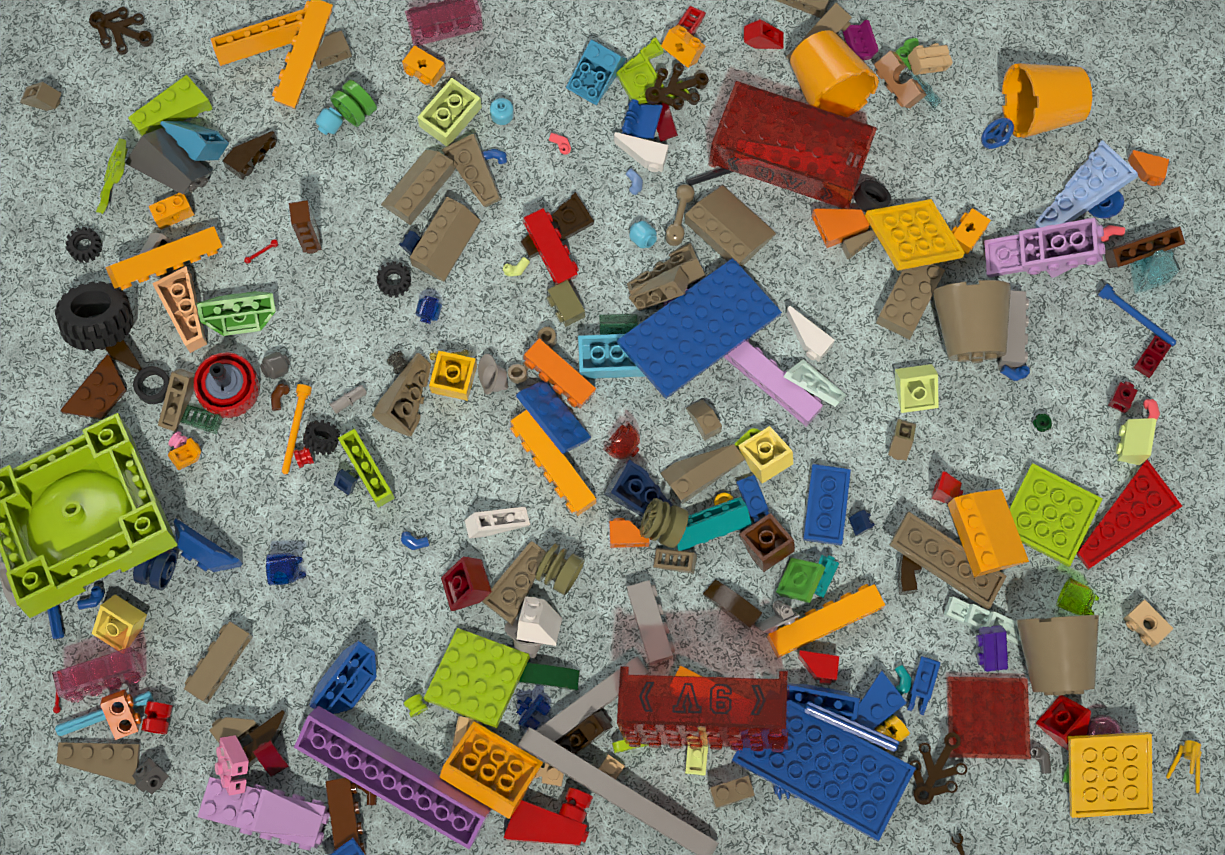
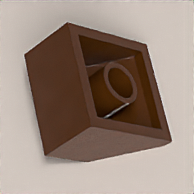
M771 513L739 534L752 560L763 572L795 552L794 539Z

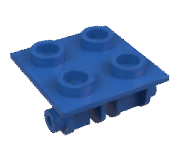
M632 99L628 104L629 108L624 118V126L621 128L622 134L637 138L654 139L663 106L639 105L637 100Z

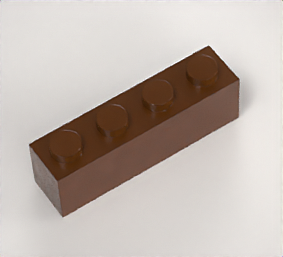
M308 200L289 203L291 225L303 253L314 254L322 250L320 231Z
M1180 226L1170 227L1106 249L1104 255L1108 268H1118L1184 245L1185 240Z
M347 778L325 781L335 851L354 838L366 855V846L364 842L361 843L360 837L363 834L362 822H358L357 814H360L359 802H355L354 795L358 793L356 783Z

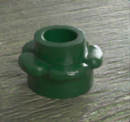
M1047 414L1036 415V419L1033 420L1034 427L1039 432L1050 430L1052 427L1050 416Z

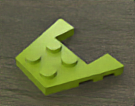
M656 37L616 73L630 100L635 99L638 101V104L648 103L645 98V92L649 87H654L657 79V73L649 60L663 54L664 50ZM687 89L681 90V91H684V92L690 94ZM671 94L666 95L667 97H669V98H671V99L678 98V97L673 96V95H671Z
M121 138L118 139L108 160L103 180L105 183L100 193L101 200L96 209V212L101 214L104 213L108 205L110 190L113 184H117L124 173L128 148H126V140Z

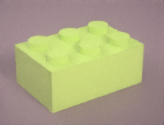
M451 78L417 117L419 127L445 146H449L482 108L481 98Z

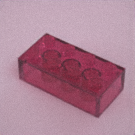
M444 0L438 3H429L422 7H413L405 11L413 46H420L483 30L481 12L477 0Z
M132 647L53 672L52 675L57 695L67 701H71V703L83 700V697L87 695H100L103 693L102 690L108 688L110 690L121 688L122 684L126 682L130 684L139 682L142 677L146 676L141 654Z

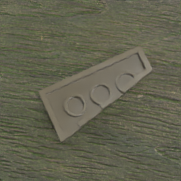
M474 133L441 149L454 162V167L484 207L502 200Z
M531 541L491 588L492 592L482 603L513 626L524 603L525 596L527 597L535 581L538 566L546 551Z
M58 742L56 763L134 785L136 780L132 775L139 767L141 745Z

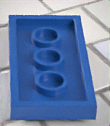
M541 381L517 393L516 397L562 454L590 440L591 436L547 382Z
M812 464L803 535L804 541L842 546L851 469Z

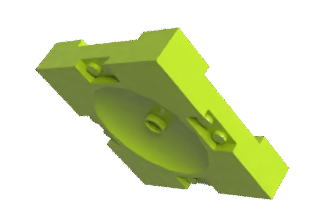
M118 413L83 429V435L15 468L8 465L0 469V553L7 570L6 575L16 604L29 618L85 592L84 586L119 569L125 572L178 546L160 501L156 497L150 483L146 468L130 430Z

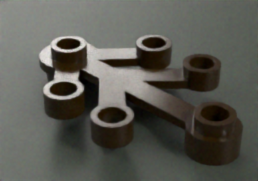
M120 7L118 10L107 14L99 11L93 12L90 15L89 23L92 28L98 30L101 38L100 44L105 49L112 46V41L107 37L105 28L110 29L117 45L116 50L118 54L125 55L128 52V48L123 42L121 34L139 41L143 47H148L153 43V37L149 31L138 33L126 28L133 24L138 26L144 24L145 19L143 15L137 13L133 17L127 18L129 16L128 10L125 7ZM118 17L124 19L115 23L110 21ZM121 47H125L123 51L119 50Z
M676 63L672 69L673 74L668 87L661 89L663 81L667 79L668 70L660 68L656 75L657 79L654 87H649L645 92L646 101L652 105L662 102L672 106L675 110L683 108L684 100L688 101L691 105H697L700 100L698 93L688 94L681 90L694 86L698 89H705L709 78L705 73H698L695 78L676 84L679 76L684 71L683 64ZM671 94V95L676 96V97H678V98L671 99V98L667 97L666 95Z
M951 732L945 736V747L935 766L931 756V746L928 743L920 744L919 751L923 755L929 777L924 783L920 772L922 769L921 763L916 760L910 762L911 766L913 763L919 764V769L913 773L917 785L913 796L917 803L927 805L932 802L936 795L947 792L955 793L958 790V785L954 781H948L946 785L932 788L936 780L957 774L965 775L968 771L964 763H958L955 767L942 770L952 750L957 749L961 744V739L956 733ZM950 738H956L957 742L955 745L949 743ZM923 745L929 747L928 752H922L921 748ZM963 765L965 771L959 773L957 770L958 766ZM950 783L955 784L956 788L954 791L948 789ZM926 791L928 793L927 798L922 799L920 793Z

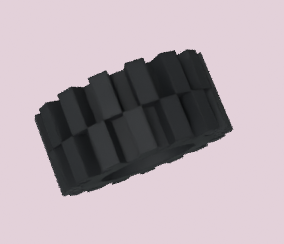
M78 227L76 228L77 232L72 230L70 232L72 236L67 235L66 237L68 241L65 240L67 245L65 247L74 260H78L80 263H83V261L89 263V259L94 261V256H100L98 252H102L101 246L103 245L95 231L89 227L88 229L82 227V230ZM81 240H90L91 245L88 249L84 251L78 250L77 245Z
M392 261V264L387 262V266L382 265L381 270L378 269L377 271L378 287L385 296L387 294L391 298L392 295H395V298L399 294L403 296L405 291H409L408 287H411L409 270L400 262L396 264V261ZM398 274L401 277V281L398 285H389L387 283L388 276Z
M315 420L314 423L311 421L306 426L303 436L305 448H310L309 451L311 453L316 451V455H319L320 452L322 456L326 453L329 455L331 452H334L340 437L339 429H335L336 426L334 424L330 426L331 422L327 421L326 424L324 420H321L320 423L318 420ZM317 436H322L326 439H320Z

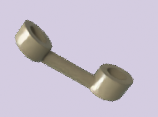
M688 184L680 185L676 191L679 205L674 224L667 228L665 235L666 242L671 246L680 245L684 239V229L681 223L686 203L691 202L695 195L693 187Z
M544 327L538 332L537 338H540L551 349L556 345L557 337L553 328ZM525 364L512 365L508 369V377L513 383H523L528 377L527 371L529 368Z

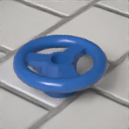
M999 118L990 123L982 134V145L987 149H995L1006 145L1014 131L1013 122L1008 118ZM1000 124V126L997 129H995L993 132H990L995 126ZM993 139L996 143L991 144L987 140Z

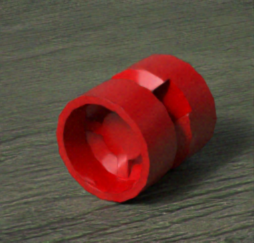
M146 702L144 713L147 715V718L143 719L141 730L149 733L167 734L169 728L167 718L171 717L173 706L158 702Z
M569 787L565 796L567 802L562 804L559 815L583 824L587 815L585 809L590 807L593 796Z

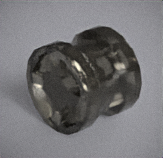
M397 351L386 362L389 366L393 367L395 374H400L410 361L404 358L402 351Z

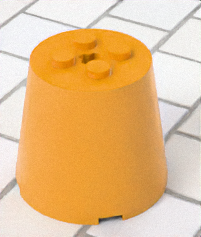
M825 30L809 36L796 47L790 58V65L811 113H818L813 114L815 120L824 122L828 118L830 123H835L846 119L868 103L866 99L870 94H875L879 81L876 74L834 31Z
M1018 63L1009 67L1003 80L1002 94H1005V105L1002 106L1004 118H1008L1013 122V135L1016 137L1026 138L1083 122L1090 113L1092 87L1086 71L1081 67Z

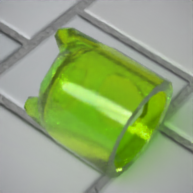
M1069 577L1061 589L1056 606L1074 615H1094L1092 606L1094 601L1099 600V597L1088 585Z

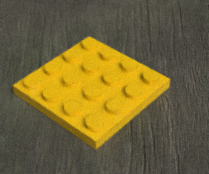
M932 199L868 210L865 214L866 219L897 271L960 259L965 254Z
M1150 732L1068 736L1070 816L1072 818L1153 813L1152 734Z

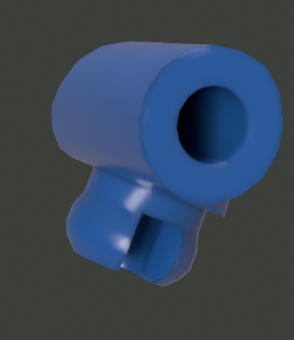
M498 149L483 151L486 160L495 158L499 164L507 163V154Z
M1004 365L1000 373L1013 381H1018L1026 378L1030 373V369L1025 365L1015 369Z
M407 531L401 535L402 544L411 550L429 546L427 537L416 539Z
M94 586L91 589L89 598L77 601L79 610L98 606L104 597V591L100 586Z

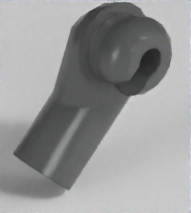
M1039 746L1032 747L1030 755L1040 763L1041 774H1050L1051 761L1049 753Z

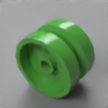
M348 80L342 86L343 92L336 91L330 97V100L337 111L349 123L359 127L365 121V115L371 116L377 110V106L370 95L353 80Z

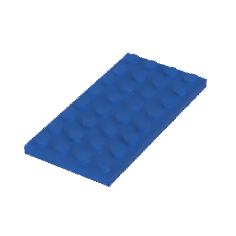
M732 258L688 289L684 295L677 297L619 338L617 344L661 395L667 399L778 318L782 312Z
M770 689L763 705L769 720L763 735L754 736L761 723L759 715H756L732 762L879 842L916 768L848 731L805 713L804 707ZM762 710L760 711V714H761L762 719H763L764 722H763V724H762V726H761V728H760L758 734H761V732H762V730H763V728H764V726H765V724H766V719H765V717H764V715H763Z

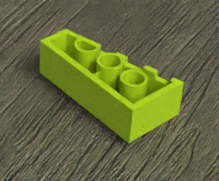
M185 75L130 115L128 119L133 128L142 137L161 128L165 130L161 125V121H184L190 117L199 116L198 114L204 111L208 112L213 108L208 98L188 75Z

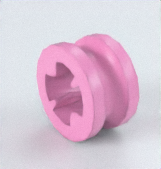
M178 431L170 438L168 445L170 447L174 446V449L186 443L187 437L185 435L182 436V433Z

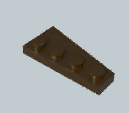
M576 192L551 215L553 219L551 223L554 229L557 228L562 237L560 239L561 242L594 225V220ZM528 234L520 242L531 259L539 255Z

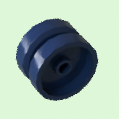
M175 549L167 550L135 566L133 570L134 582L142 585L149 583L151 588L163 591L174 573L177 563V551Z

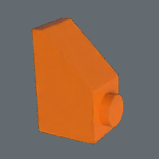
M1136 150L1131 152L1128 162L1138 173L1141 181L1147 182L1151 186H1160L1165 180L1169 159Z
M614 518L613 521H610V548L649 547V538L641 537L640 530L629 520Z

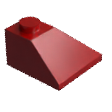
M1060 695L1040 717L1036 725L1058 745L1069 751L1068 736L1087 735L1091 711L1075 701Z

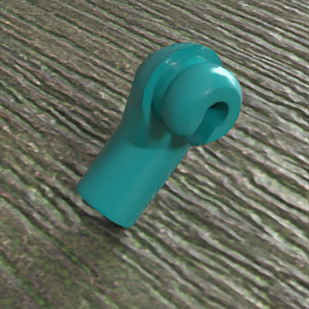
M902 664L894 669L900 678V683L896 686V689L901 695L910 691L912 682L911 676Z

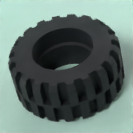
M93 281L85 285L80 284L77 288H71L67 294L64 293L55 309L57 324L63 340L70 346L77 347L83 351L85 349L89 351H95V349L104 350L106 349L105 347L115 346L116 342H121L124 340L125 335L129 334L134 323L127 294L120 287L114 289L112 283L106 284L102 281H99V283Z

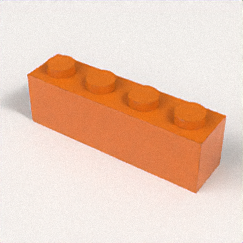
M540 338L524 354V364L531 370L535 369L539 373L538 376L544 382H550L555 392L568 398L567 402L571 406H577L580 409L595 393L596 388Z

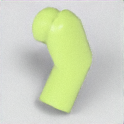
M522 257L517 265L505 264L503 266L504 274L508 277L520 276L530 261Z

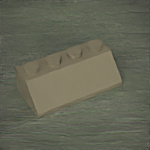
M425 150L382 202L381 206L411 225L455 171L454 162L439 151Z
M446 197L410 256L412 266L444 282L481 220L463 204Z

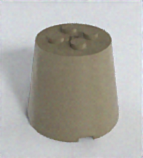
M978 280L979 284L975 285L959 282L934 290L935 305L949 360L981 363L983 360H994L1006 355L1011 287L1008 282Z
M1099 615L1016 620L1033 692H1044V695L1055 696L1084 694V690L1095 689Z

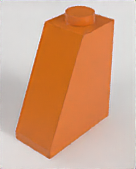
M814 209L811 216L826 248L865 233L870 226L863 211L858 209Z

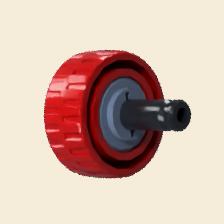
M218 353L205 359L198 367L193 379V389L199 403L206 411L220 418H232L245 414L256 403L260 393L259 378L254 367L243 356H239L236 353Z

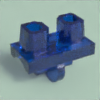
M541 694L537 696L530 707L528 705L532 699L529 696L524 702L520 699L517 700L516 703L520 707L516 713L521 716L526 710L518 722L521 728L524 729L526 727L528 729L530 727L536 730L540 722L533 718V715L538 711L543 716H546L551 710V706L544 701L545 698Z

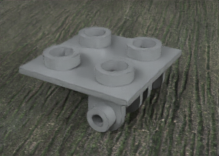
M777 600L773 603V610L776 615L754 626L763 633H772L782 624L789 625L795 622V618L800 617V615L792 611L789 605Z

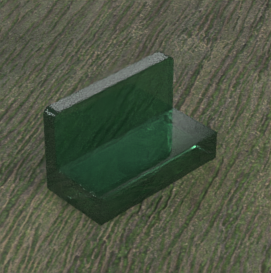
M637 314L599 315L600 335L626 334L638 326Z

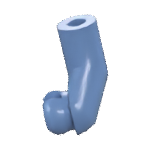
M631 168L626 172V176L632 181L629 191L633 195H637L642 190L643 180Z

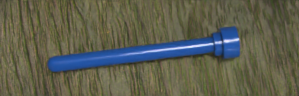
M1108 283L1100 291L1098 296L1103 300L1110 299L1171 346L1176 345V340L1117 296L1115 291L1112 290L1113 287Z

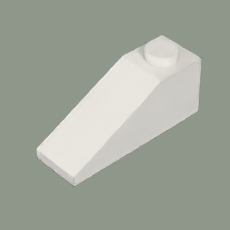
M615 132L614 143L649 171L663 172L668 154V145Z
M789 306L786 316L803 350L806 352V356L811 360L820 362L833 346L835 340Z
M526 507L475 512L465 520L469 539L486 537L530 525Z

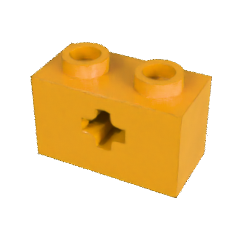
M679 24L669 29L661 45L664 50L687 68L698 62L706 47L698 38L691 35Z
M415 45L402 61L404 72L411 77H417L426 86L429 84L434 87L446 71L444 62Z
M181 193L148 206L160 230L194 216L185 194Z
M973 208L969 213L965 212L960 219V226H955L952 230L953 235L967 255L991 221Z

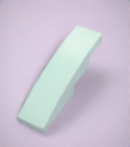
M949 597L944 616L977 630L980 627L1001 625L1007 631L1008 642L1022 645L1016 621L995 611L990 612L975 604H968L956 597Z

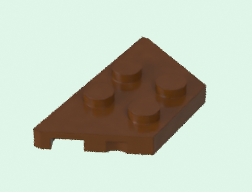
M108 354L60 411L63 414L103 420L127 390L112 358Z

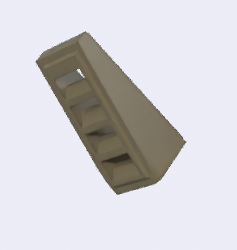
M873 229L844 240L842 249L847 260L877 238Z
M656 548L653 567L694 574L697 555L694 552ZM662 554H666L664 564H661ZM670 555H673L672 565H669ZM678 556L681 557L680 566H677ZM686 557L689 558L688 567H685Z

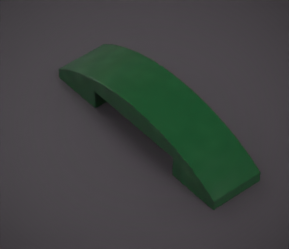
M527 663L518 684L542 685L578 691L580 670Z

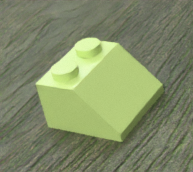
M932 364L895 369V386L901 413L939 408L938 373Z
M1128 419L1124 425L1120 426L1119 436H1121V442L1116 447L1117 461L1140 466L1151 456L1157 419Z

